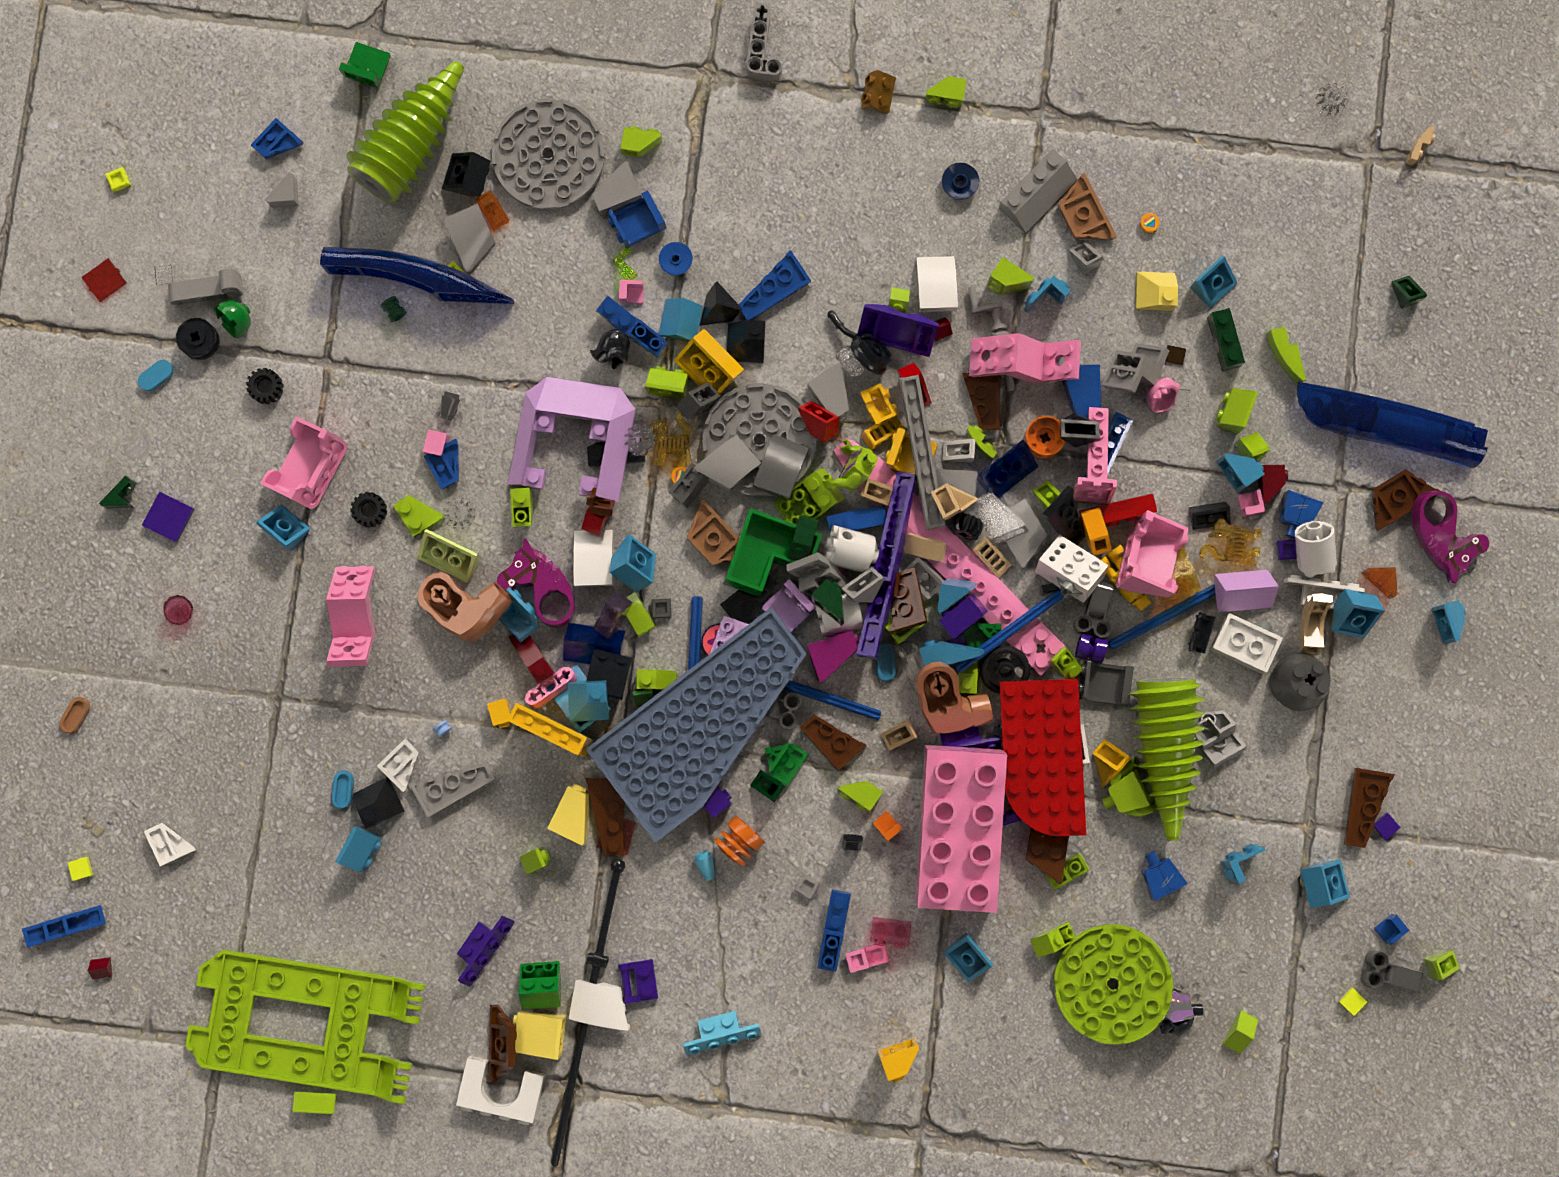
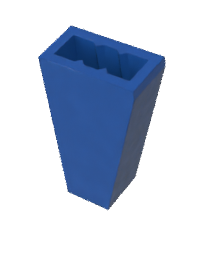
M1080 365L1079 379L1064 380L1062 383L1072 412L1088 418L1089 407L1101 408L1100 365Z

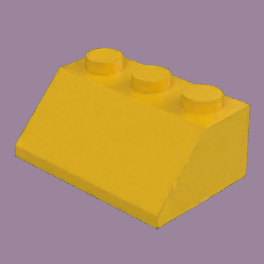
M705 329L695 335L674 359L699 387L709 382L719 395L744 370Z
M915 1038L878 1050L888 1081L892 1080L893 1083L901 1081L908 1074L919 1050Z

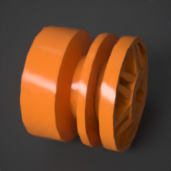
M1047 415L1033 420L1024 436V444L1028 453L1041 460L1055 457L1066 442L1060 437V420ZM1046 435L1048 441L1042 443V439L1039 437Z
M735 815L727 824L732 833L728 834L722 830L720 833L726 839L722 841L716 836L714 841L720 851L731 861L744 867L746 862L741 856L744 855L750 860L752 857L747 849L750 847L757 852L765 841Z

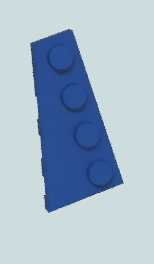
M791 250L739 303V306L742 308L741 313L746 320H753L811 283V279Z

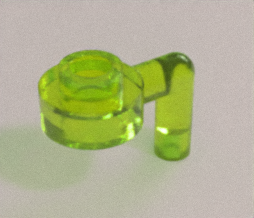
M624 247L613 259V264L621 270L619 274L625 280H634L638 276L629 265L622 262L632 251L630 247Z

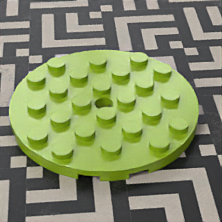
M1099 925L1078 934L1063 950L1056 965L1054 976L1055 995L1064 1017L1082 1035L1104 1044H1127L1147 1036L1165 1018L1173 998V975L1164 952L1149 936L1125 925ZM1111 978L1118 980L1119 986L1115 990L1111 989L1108 985Z

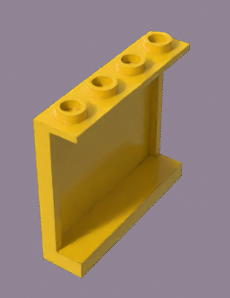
M515 703L507 721L578 756L586 757L588 753L586 748L593 743V739L518 703Z

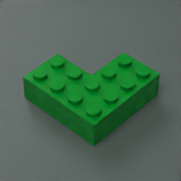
M750 508L745 517L723 584L759 597L763 592L772 562L787 568V564L797 561L787 558L796 525ZM815 532L808 556L817 552L822 534Z

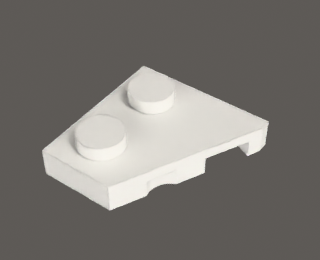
M405 738L377 767L404 792L419 751Z
M164 823L144 831L160 867L196 851L194 846Z

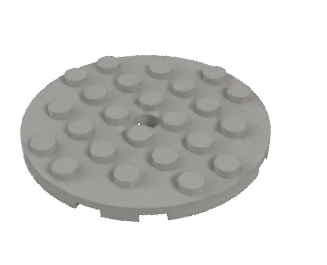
M543 98L528 104H522L505 117L494 136L492 163L500 184L511 197L532 208L554 210L580 201L596 185L603 170L605 149L599 128L583 109L565 100ZM546 150H552L553 157L544 158L543 153Z
M753 383L731 390L713 406L705 421L703 451L706 458L726 441L737 435L762 463L772 436L782 437L809 447L796 482L797 484L812 464L816 452L817 438L810 435L798 411V407L804 405V403L797 396L776 385ZM757 435H762L765 438V442L762 445H757L754 442V438ZM760 465L731 489L737 493L753 497L774 495L753 487Z

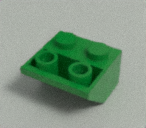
M560 962L520 964L519 999L521 1009L561 1007Z

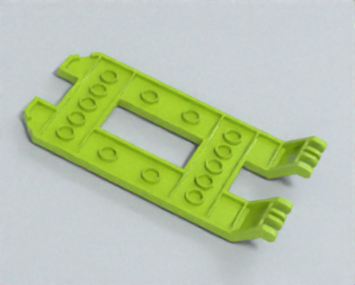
M226 949L221 950L210 960L199 966L196 986L215 989L208 1027L189 1025L185 1043L201 1068L374 1095L393 1103H406V1096L395 1095L394 1088L403 1091L408 1090L409 1085L397 1083L396 1080L409 1082L410 1077L398 1075L397 1071L398 1068L410 1071L412 1063L385 1055L364 1052L370 1014L387 1016L406 1023L419 1024V1016H410L407 1013L408 1009L422 1010L421 1005L411 1004L409 1001L423 1002V997L412 996L411 989L424 991L426 984L401 977ZM255 995L330 1007L324 1046L249 1034Z

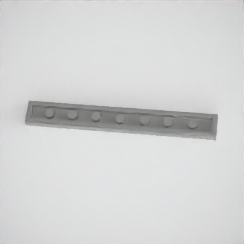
M919 375L899 378L925 528L929 530L945 527V521L931 494L932 491L939 487Z

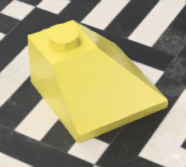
M1137 272L1136 309L1174 311L1178 306V284L1175 273Z

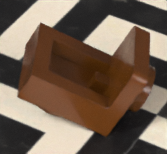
M593 488L592 493L587 495L586 505H589V513L598 514L599 516H612L615 500L597 498V488Z

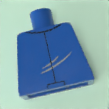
M1291 490L1284 492L1279 522L1288 526L1285 536L1295 539L1297 527L1314 521L1323 502Z
M1155 851L1145 855L1149 866L1142 869V873L1151 900L1156 901L1187 885L1186 880L1169 858L1159 860Z

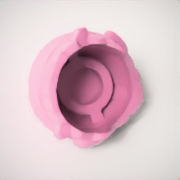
M1170 378L1158 379L1155 385H1149L1146 391V402L1150 410L1159 413L1169 411L1171 406H1175V400L1180 390L1179 383L1174 382Z

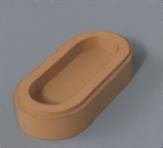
M76 697L70 702L59 722L60 729L63 732L75 733L79 730L91 707L90 702L86 698Z

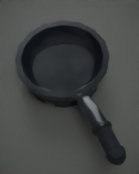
M833 310L828 311L827 316L836 326V329L852 338L851 350L861 365L874 374H884L887 365L892 360L889 359L891 353L887 346L880 339L875 341L873 339L875 336L866 333L860 337L857 333L846 328Z

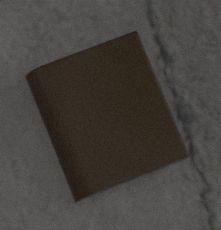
M1167 345L1169 353L1165 362L1183 365L1186 349Z

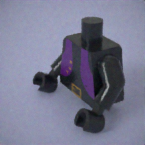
M1174 988L1169 1011L1159 1023L1161 1034L1170 1033L1181 1036L1192 1026L1194 1016L1203 1015V1005L1201 1003L1191 1004L1188 993H1183Z

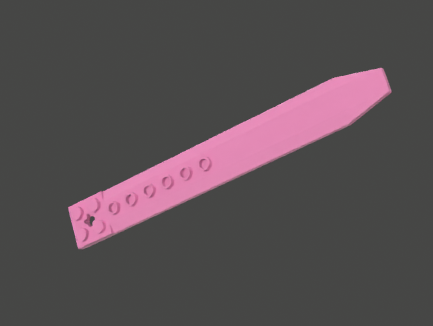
M846 438L853 447L855 445L860 446L854 441L850 440L849 438ZM842 442L833 452L844 468L852 453L845 455L839 447L845 446ZM878 457V461L869 478L894 488L896 473ZM864 482L856 488L860 493L862 491ZM913 493L907 533H914L925 538L931 537L947 543L943 562L926 560L945 580L952 578L976 582L977 586L967 594L969 596L975 594L988 610L982 618L988 624L1000 623L1001 630H1003L1029 611L946 525L945 527L926 530L921 500ZM870 502L874 507L882 506L881 504ZM885 506L886 514L888 513L889 506ZM1038 618L1006 640L1011 647H1015L1025 654L1030 667L1039 676L1050 667L1048 661L1060 648L1065 646ZM1037 644H1043L1045 646L1044 654L1042 652H1040L1039 654L1036 652V650L1038 649L1036 647Z

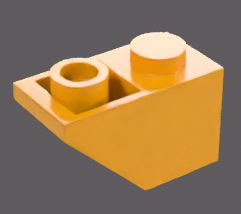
M1100 508L1082 512L1081 517L1086 542L1092 555L1112 551L1109 534Z

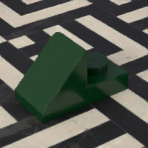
M125 475L99 504L107 509L134 508L124 497L133 492L134 486L137 483Z

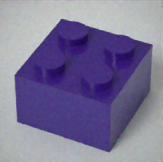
M966 594L956 602L957 607L951 606L941 614L943 618L939 622L953 639L988 612L975 594L971 596Z

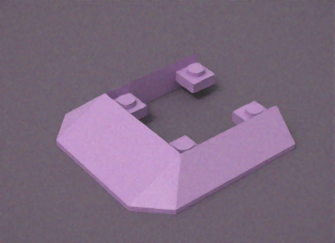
M546 377L525 392L508 485L543 490L547 471L531 468L537 432L554 434L557 416L592 421L589 439L606 443L599 478L582 476L579 495L587 497L588 494L592 493L593 488H597V498L615 500V502L619 503L636 409L622 389Z

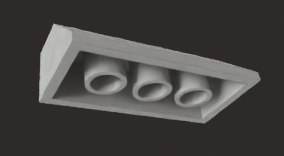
M1052 149L1000 202L999 209L1021 230L1027 233L1078 179L1067 161Z

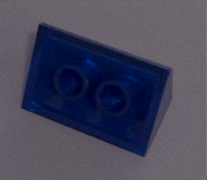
M1022 440L979 473L977 481L990 498L996 501L1039 466L1026 442Z
M568 623L563 643V661L590 664L594 649L622 655L626 631Z

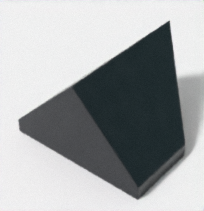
M718 281L714 283L706 295L699 326L732 322L742 310L739 304Z
M1073 413L1060 420V437L1074 447L1099 441V421H1093Z

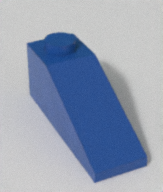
M885 505L827 516L830 533L833 525L854 531H862L885 525L887 514Z

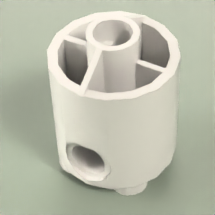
M1320 521L1307 522L1297 527L1295 530L1298 568L1304 572L1306 577L1335 572L1337 560L1334 527L1331 524Z
M836 525L832 526L831 537L826 538L824 543V549L827 550L824 557L835 566L861 573L868 570L871 563H876L879 550L874 536Z
M842 594L844 624L842 626L815 605L818 618H822V620H819L822 636L830 637L851 630L862 629L867 611L866 602H854L846 594Z

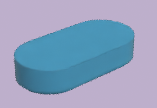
M166 360L157 361L139 375L138 385L145 391H153L173 375V365Z
M888 643L880 644L876 659L877 676L885 682L891 681L896 675L895 651L892 645Z
M339 771L334 776L331 802L337 809H346L352 803L354 776L349 771Z

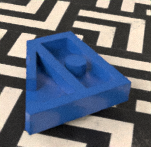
M275 118L253 141L251 146L265 159L299 147L304 143Z
M457 439L445 444L442 456L429 453L424 455L442 490L459 481V449Z

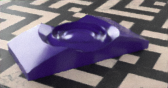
M865 304L857 334L862 337L864 334L869 333L875 336L873 338L875 341L880 339L886 346L930 357L939 324L921 314H906L888 305Z

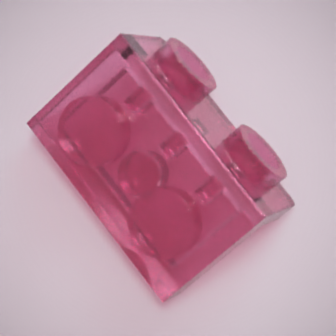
M873 917L870 941L878 946H886L887 943L894 944L893 947L904 949L905 946L910 944L912 922Z

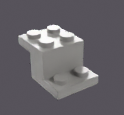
M1139 343L1135 344L1132 353L1116 350L1102 386L1135 393L1139 383L1155 385L1169 350L1165 347Z

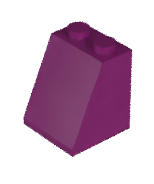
M852 630L807 645L819 684L824 683L857 652L859 639L857 634L852 633Z

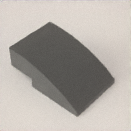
M773 435L753 487L790 500L809 447Z

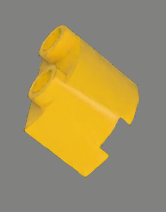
M881 383L860 392L861 398L866 404L865 408L875 425H879L899 414L895 403L891 404L888 400L891 398L888 389L883 388Z

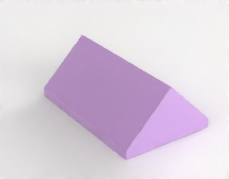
M1268 570L1213 575L1218 613L1273 607L1279 586Z

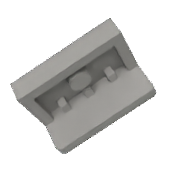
M917 557L905 570L917 569L922 597L926 602L940 590L941 583L944 580L922 557Z

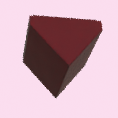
M946 317L935 321L939 324L935 342L953 335L951 324Z
M111 957L90 960L87 971L92 979L113 977Z

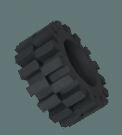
M258 368L257 372H251L253 374L251 377L248 376L249 382H246L248 386L246 389L254 400L261 404H270V402H276V398L279 399L281 397L279 394L283 393L282 387H284V384L281 382L282 379L273 370H268L267 368L261 370ZM264 379L270 380L272 384L270 391L267 393H261L258 389L259 382Z
M373 492L358 494L359 497L354 498V503L351 502L352 508H350V512H352V518L358 524L368 528L376 527L377 524L380 525L381 521L386 518L384 517L385 514H387L385 501ZM366 503H373L376 507V512L371 517H366L362 513V507Z

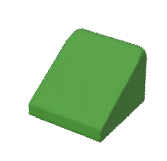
M651 689L634 691L633 696L636 707H641L652 699L654 691Z

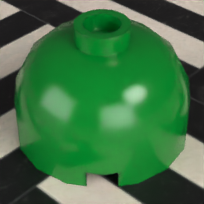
M226 300L214 307L217 319L221 317L223 321L221 325L232 337L239 338L248 331L251 325L249 315L251 311L246 304H240L235 300Z

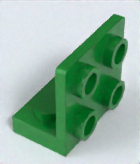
M356 42L348 63L341 62L339 70L345 78L379 89L391 55L388 52Z

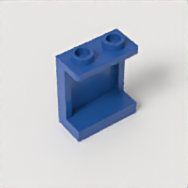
M648 190L641 193L643 198L615 212H612L611 209L608 210L610 217L607 220L611 228L615 227L618 231L615 235L620 244L624 243L626 249L667 229L665 221Z

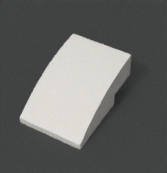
M954 256L916 258L919 312L957 311L958 298Z
M602 530L599 536L587 531H574L575 587L614 586L613 575L609 573L611 558L614 555L613 530Z

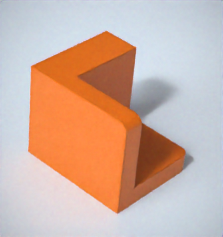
M887 811L872 823L887 841L903 829Z

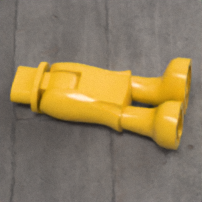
M1121 544L1099 559L1108 565L1105 575L1115 586L1124 551ZM1109 560L1117 567V572L1114 571ZM1117 587L1125 600L1130 602L1132 606L1135 605L1139 611L1151 603L1147 597L1148 594L1125 591Z

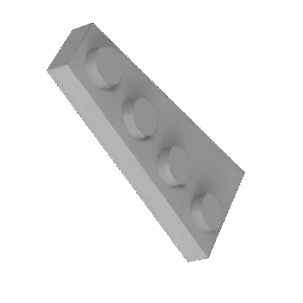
M484 762L410 783L409 785L427 818L494 781L496 777L488 763Z

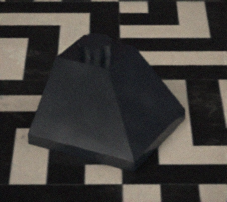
M745 320L728 324L727 352L736 362L764 363L766 322Z
M388 777L353 793L356 809L365 829L372 828L405 811Z

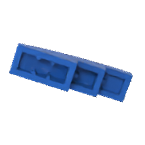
M99 905L22 928L26 947L28 948L104 925L106 921L102 907Z

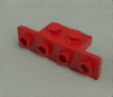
M1148 494L1079 510V516L1082 520V512L1100 508L1105 524L1110 527L1118 525L1120 520L1126 519V522L1138 520L1137 517L1142 516L1147 510L1155 513L1157 512L1154 495Z

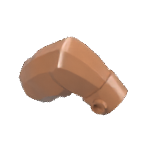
M443 572L433 573L425 578L420 585L417 595L419 605L442 628L461 640L472 643L484 636L513 603L507 592L495 582L491 583L478 594V597L474 598L464 592L448 574Z
M932 662L925 665L918 673L916 680L918 703L932 732H959L993 721L988 695L980 694L961 697L959 693V677L948 664Z

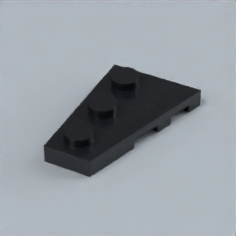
M768 574L763 592L759 597L737 590L723 601L720 606L730 618L750 624L777 583Z

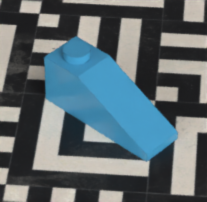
M935 640L924 642V646L919 648L924 666L932 662H942L949 665L984 654V649L943 641L935 643Z

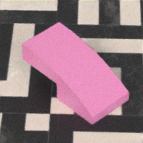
M884 942L845 953L850 973L889 962Z

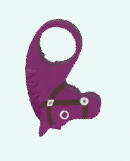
M1426 491L1420 494L1414 501L1412 522L1421 547L1431 561L1445 572L1448 582L1456 584L1458 575L1467 571L1471 560L1488 550L1490 545L1488 537L1483 534L1456 537L1457 504L1455 499L1447 492ZM1436 495L1443 500L1446 512L1444 518L1433 526L1425 518L1424 506L1430 497Z
M524 538L523 548L515 552L513 563L498 575L497 584L505 591L508 587L514 591L518 586H534L535 609L540 620L549 627H563L570 623L575 615L576 607L572 588L562 571L546 555L531 548L528 540ZM554 592H559L567 597L570 602L568 614L558 621L546 619L541 612L543 601Z

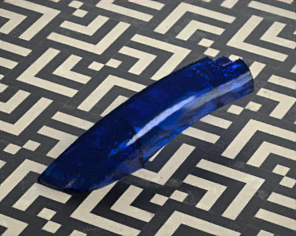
M1298 382L1297 384L1299 406L1305 412V417L1321 429L1357 440H1365L1418 452L1469 468L1477 467L1487 453L1488 447H1485L1488 430L1476 427L1474 423L1361 393Z

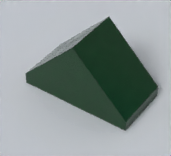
M1410 276L1392 281V287L1401 309L1418 304L1427 297V293Z
M762 770L759 771L750 785L774 803L786 787Z

